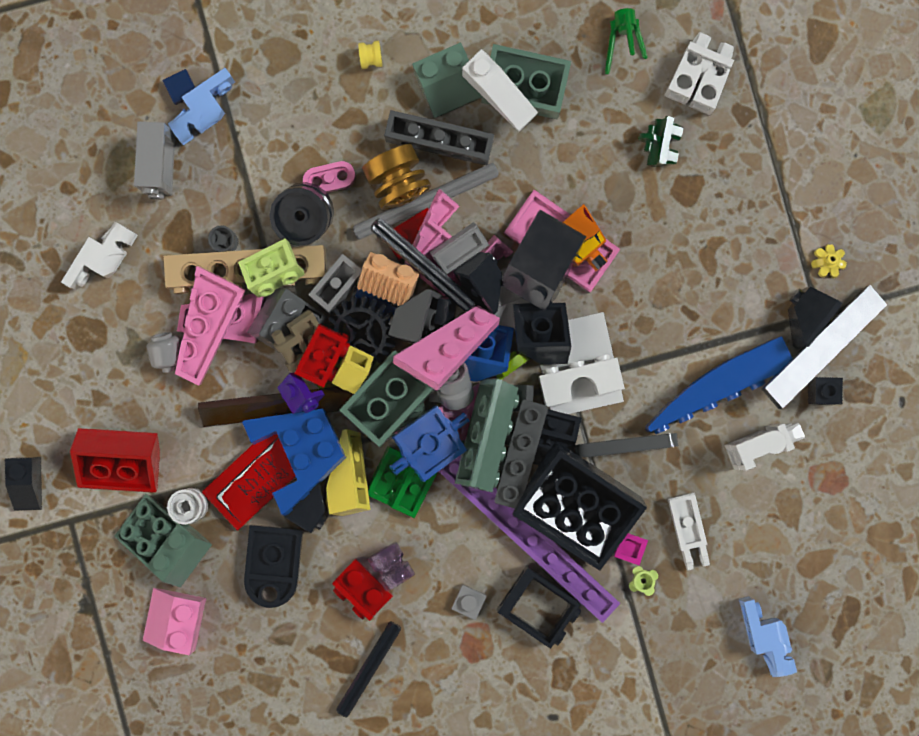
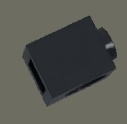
M814 377L808 383V404L843 405V378Z

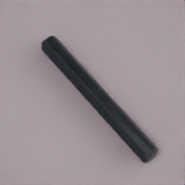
M378 218L373 222L371 231L461 309L467 312L474 307L475 299L382 218Z

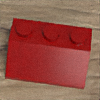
M77 429L70 454L78 488L157 493L160 462L158 433Z

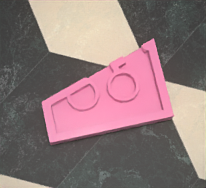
M255 294L243 296L223 339L257 344V338L247 332L263 307L264 297H257ZM190 304L181 305L177 332L184 333L185 321Z

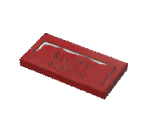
M278 434L255 445L252 444L202 491L205 497L237 531L274 498L273 492L287 486L296 477Z

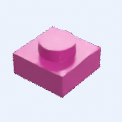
M628 533L615 550L613 556L640 566L648 540Z

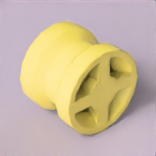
M379 40L367 45L364 42L358 43L361 69H367L372 65L383 67Z

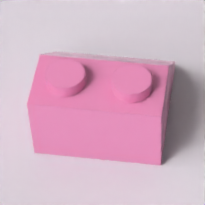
M153 588L143 641L165 651L185 655L192 654L196 650L206 598Z

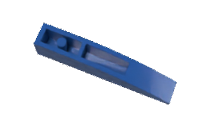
M780 336L728 359L706 372L668 402L645 426L646 431H654L655 435L668 430L670 428L668 424L675 420L683 423L694 417L693 412L701 408L703 412H707L717 407V401L725 397L727 401L741 396V390L749 386L751 390L765 385V379L773 375L775 376L792 359L783 337Z

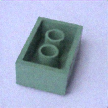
M396 351L382 363L340 409L349 420L379 447H382L390 439L394 432L401 427L435 390L393 364L394 356L399 354Z

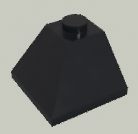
M811 286L803 290L799 288L789 301L792 304L788 308L793 347L800 349L811 346L843 303Z
M532 303L513 304L517 351L541 365L568 364L572 345L566 303H552L546 311Z

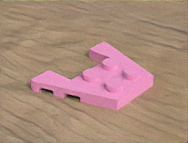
M441 189L437 191L413 243V246L439 269L440 267L430 252L452 237L442 226L460 207ZM495 235L488 241L489 246L480 251L492 254L496 260L503 256L506 258L513 253L512 249ZM405 260V262H404L405 265H408V266H410L413 270H416L413 266H411V265ZM453 271L447 274L454 282L462 286ZM420 273L419 277L441 295L446 296Z

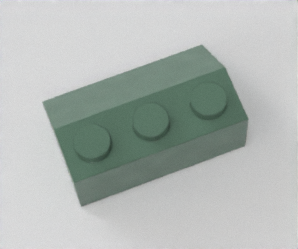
M493 44L490 58L506 73L537 110V115L558 120L571 61ZM482 96V98H481V103L491 105V104Z

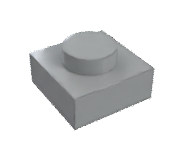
M462 584L451 609L476 620L487 595Z

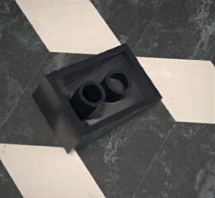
M539 210L511 259L502 278L501 286L546 311L557 298L587 236L544 211Z

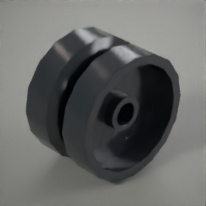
M308 182L295 183L281 192L273 201L269 214L271 227L280 239H286L292 245H310L318 240L332 224L334 216L333 202L327 192L318 185Z

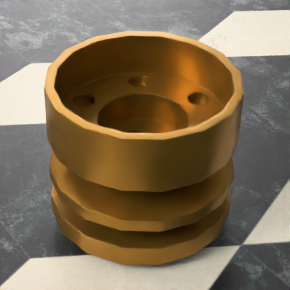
M405 144L390 149L371 159L362 167L370 185L383 184L374 192L376 198H382L378 202L382 210L406 205L417 199L431 187L428 179H422L425 176L424 169L411 171L419 163L412 144Z

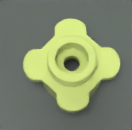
M641 566L634 567L632 570L634 576L629 583L630 590L633 592H643L647 596L652 595L655 592L654 586L655 580L658 579V573L655 570H643ZM643 578L646 579V582H645V583H642V582H641V580H642Z

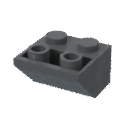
M278 288L268 296L247 333L276 350L274 346L275 341L271 336L274 331L281 330L284 337L288 336L291 332L287 324L307 310L313 312L316 320L321 325L324 324L327 316L288 289ZM298 344L291 348L295 356L302 353Z

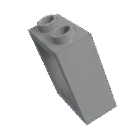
M137 121L134 186L142 191V194L148 195L149 199L163 200L164 196H172L175 134L165 123Z

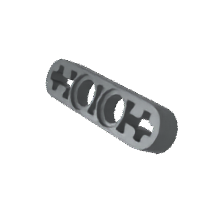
M677 433L583 443L574 446L575 454L584 458L670 448L679 445Z

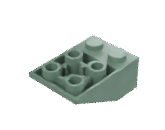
M148 494L144 495L114 536L162 582L180 588L212 546L204 536L189 524H178L173 521L168 514L167 508Z

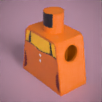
M583 204L563 223L587 236L573 266L577 268L586 260L597 271L608 262L598 250L605 244L606 238L587 207Z

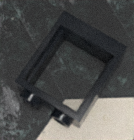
M526 565L497 607V613L551 649L554 644L558 646L565 637L566 632L564 629L569 622L573 624L581 613L579 609L581 604L577 599ZM533 579L569 603L548 635L512 612V609Z

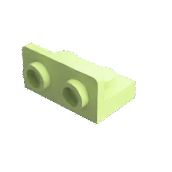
M286 239L238 262L248 290L257 297L269 296L276 289L284 285L293 284L298 278L305 275L303 269L296 261L289 241Z

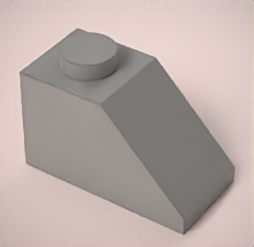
M342 254L308 295L332 315L334 313L333 310L339 307L350 294L360 278L362 269Z

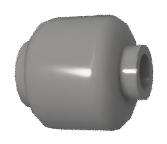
M171 332L151 336V341L147 343L146 348L153 368L162 369L163 373L176 370L181 346L178 336L172 335Z

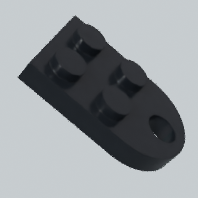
M249 525L244 587L249 598L257 605L266 608L279 607L287 603L295 594L299 581L304 529ZM270 586L276 589L277 598L274 601H268L263 597L265 587Z

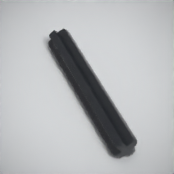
M390 621L337 706L336 712L341 716L347 718L400 633L401 627L398 624Z

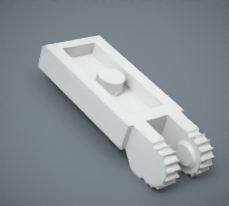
M692 492L668 498L679 548L682 551L687 571L694 569L689 549L697 547L703 567L709 566L710 563L706 549L707 541L695 493Z

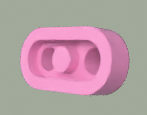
M339 161L307 170L303 176V182L312 183L315 178H320L322 183L319 187L330 193L351 187L355 182L356 174L349 163ZM339 173H347V178L345 180H339Z

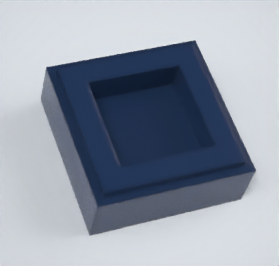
M187 69L162 80L175 105L184 102L182 96L196 88Z

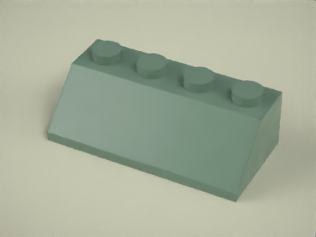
M500 379L480 381L464 444L467 451L461 455L455 484L487 492H493V488L497 486L500 477L498 472L499 464L503 461L506 454V447L504 446L506 436L512 430V412L516 409L519 402L518 387Z

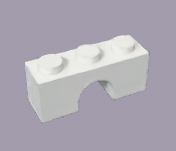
M610 354L594 358L595 363L585 365L583 360L568 364L569 369L559 371L558 367L542 370L543 375L539 376L538 380L544 405L551 407L573 401L570 389L572 383L578 378H585L591 381L594 385L596 396L625 389L618 359H610Z

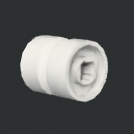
M187 488L171 495L168 500L167 510L173 521L186 525L203 518L208 511L209 502L201 490Z

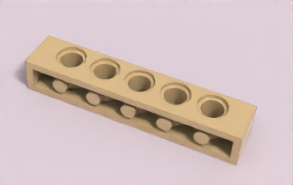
M324 245L291 247L296 261L303 260L306 263L305 275L298 278L296 282L305 281L306 285H317L327 273L326 248ZM263 249L164 256L165 288L173 290L174 294H188L194 286V281H190L188 278L190 269L200 266L214 273L215 269L221 265L226 267V275L223 278L242 287V285H246L244 277L241 276L238 262ZM295 283L290 285H284L282 287H292L295 286Z

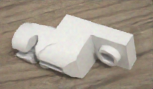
M114 221L109 230L101 237L102 243L88 237L61 283L69 288L78 290L79 286L83 287L88 281L90 269L103 277H111L127 255V252L123 250L121 245L127 244L132 246L138 235Z

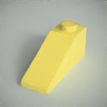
M348 429L342 430L339 442L346 459L330 473L326 486V505L329 509V514L338 516L370 510L361 433Z

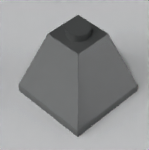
M427 289L396 308L394 315L389 320L391 327L388 335L415 344L440 329L442 325L434 323L438 298L443 296Z

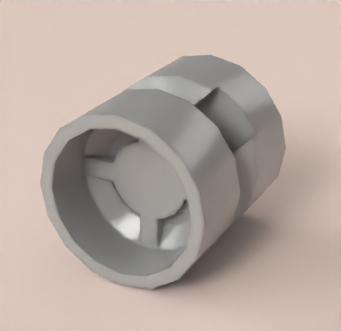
M465 363L438 390L441 404L447 409H463L473 401L474 392Z

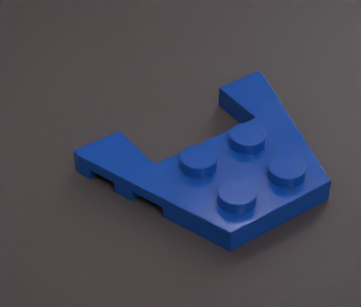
M316 409L309 413L303 411L295 414L290 413L250 419L242 422L250 442L254 445L278 434L297 478V481L273 492L279 510L284 516L288 515L300 500H304L320 481L322 482L346 459L345 453L324 409Z

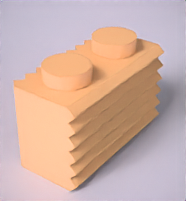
M370 252L363 265L357 288L401 306L411 299L420 273L408 265H401L389 260L382 254Z

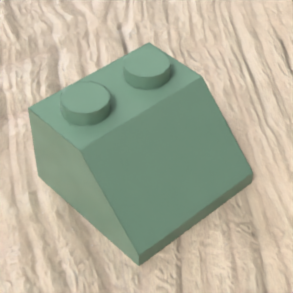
M461 42L412 64L413 72L434 119L482 98V95L462 76V68L469 62V59Z

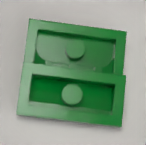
M387 446L367 486L368 495L415 519L437 473L425 482L421 481L414 469L409 466L395 475L390 465L402 458L400 451Z

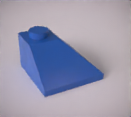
M498 325L466 359L464 363L467 366L470 381L478 382L508 370L514 328Z

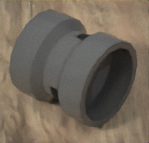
M224 225L216 226L208 235L210 246L217 252L235 251L238 247V237L229 227Z

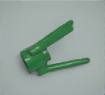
M632 8L615 11V20L610 21L611 32L605 66L606 75L610 73L617 30L620 35H627L631 56L635 54L633 33L635 32L643 59L648 58L639 27V19H636L635 10Z

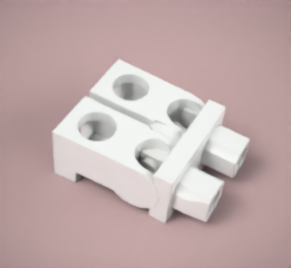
M699 32L693 42L690 41L664 96L686 105L699 79L700 82L689 107L711 115L717 106L730 68L734 62L731 59L734 47L721 42L717 52L707 49L711 37Z
M771 424L765 427L766 431H758L724 445L734 470L747 471L756 467L753 459L766 454H778L795 449L793 443L805 438L800 424Z

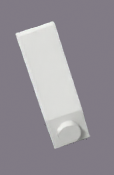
M482 49L462 68V76L518 132L538 114L537 110L506 73Z

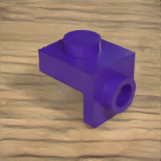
M294 372L289 373L277 387L293 414L302 411L309 413L319 406L318 402L325 395L322 390L311 393L302 377L294 374Z

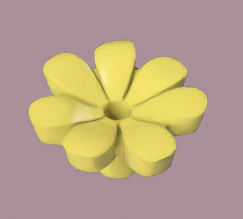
M827 244L825 251L821 248L815 250L814 254L818 259L813 260L811 266L814 269L820 268L818 272L820 277L825 278L829 273L831 278H837L839 276L838 269L844 270L846 268V262L841 260L845 255L842 249L835 251L833 245Z

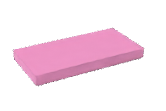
M533 190L504 234L520 245L539 210L544 211L561 222L565 221L570 214L536 190ZM607 239L605 244L598 249L608 261L606 264L595 271L585 260L577 268L572 266L567 278L589 293L620 251V248Z

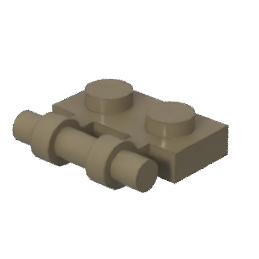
M307 310L287 324L291 332L288 336L284 337L281 330H276L271 334L275 341L274 346L278 353H282L286 360L285 365L290 372L295 371L319 324L310 310ZM298 344L302 353L295 356L291 348Z

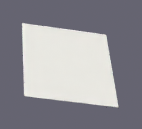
M604 312L568 320L572 345L568 364L584 360V364L588 365L595 363L594 358L610 354V359L614 358ZM540 364L541 370L558 367L559 371L569 369L568 364ZM578 378L572 383L570 389L573 401L551 406L550 410L571 414L624 402L621 390L596 396L592 382L585 378Z

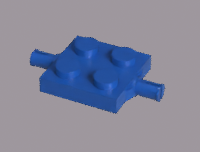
M434 406L392 436L402 455V458L390 465L393 473L397 475L409 466L414 469L421 481L425 482L466 452L467 449L460 440L458 429L470 422L469 418H466L467 415L462 413L453 421H450L443 415L438 406Z

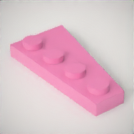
M196 266L195 281L191 291V301L188 315L186 316L185 331L175 371L176 375L198 386L202 384L246 292V289L200 266Z
M477 305L395 355L393 364L438 391L499 325L500 318Z

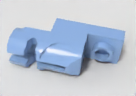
M226 68L182 96L189 109L187 111L183 109L168 123L181 144L185 145L194 139L192 135L193 128L202 134L224 116L225 112L214 97L226 94L231 90V85L235 83Z
M749 596L739 598L751 651L756 655L765 653L763 657L772 677H782L797 673L795 660L791 656H786L787 653H791L792 647L785 624L778 618L760 621L759 618H762L763 615L759 602H755Z

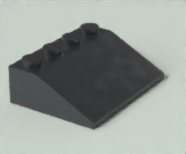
M555 441L537 467L512 514L600 571L645 512L647 506L640 495Z

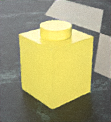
M350 346L345 357L341 359L337 366L338 370L332 384L355 394L369 374L374 357Z

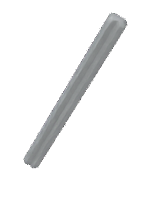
M494 163L488 164L420 195L417 199L406 205L394 207L353 226V231L357 239L365 238L373 234L371 225L378 218H382L391 226L426 208H430L439 189L452 198L498 177L497 167Z

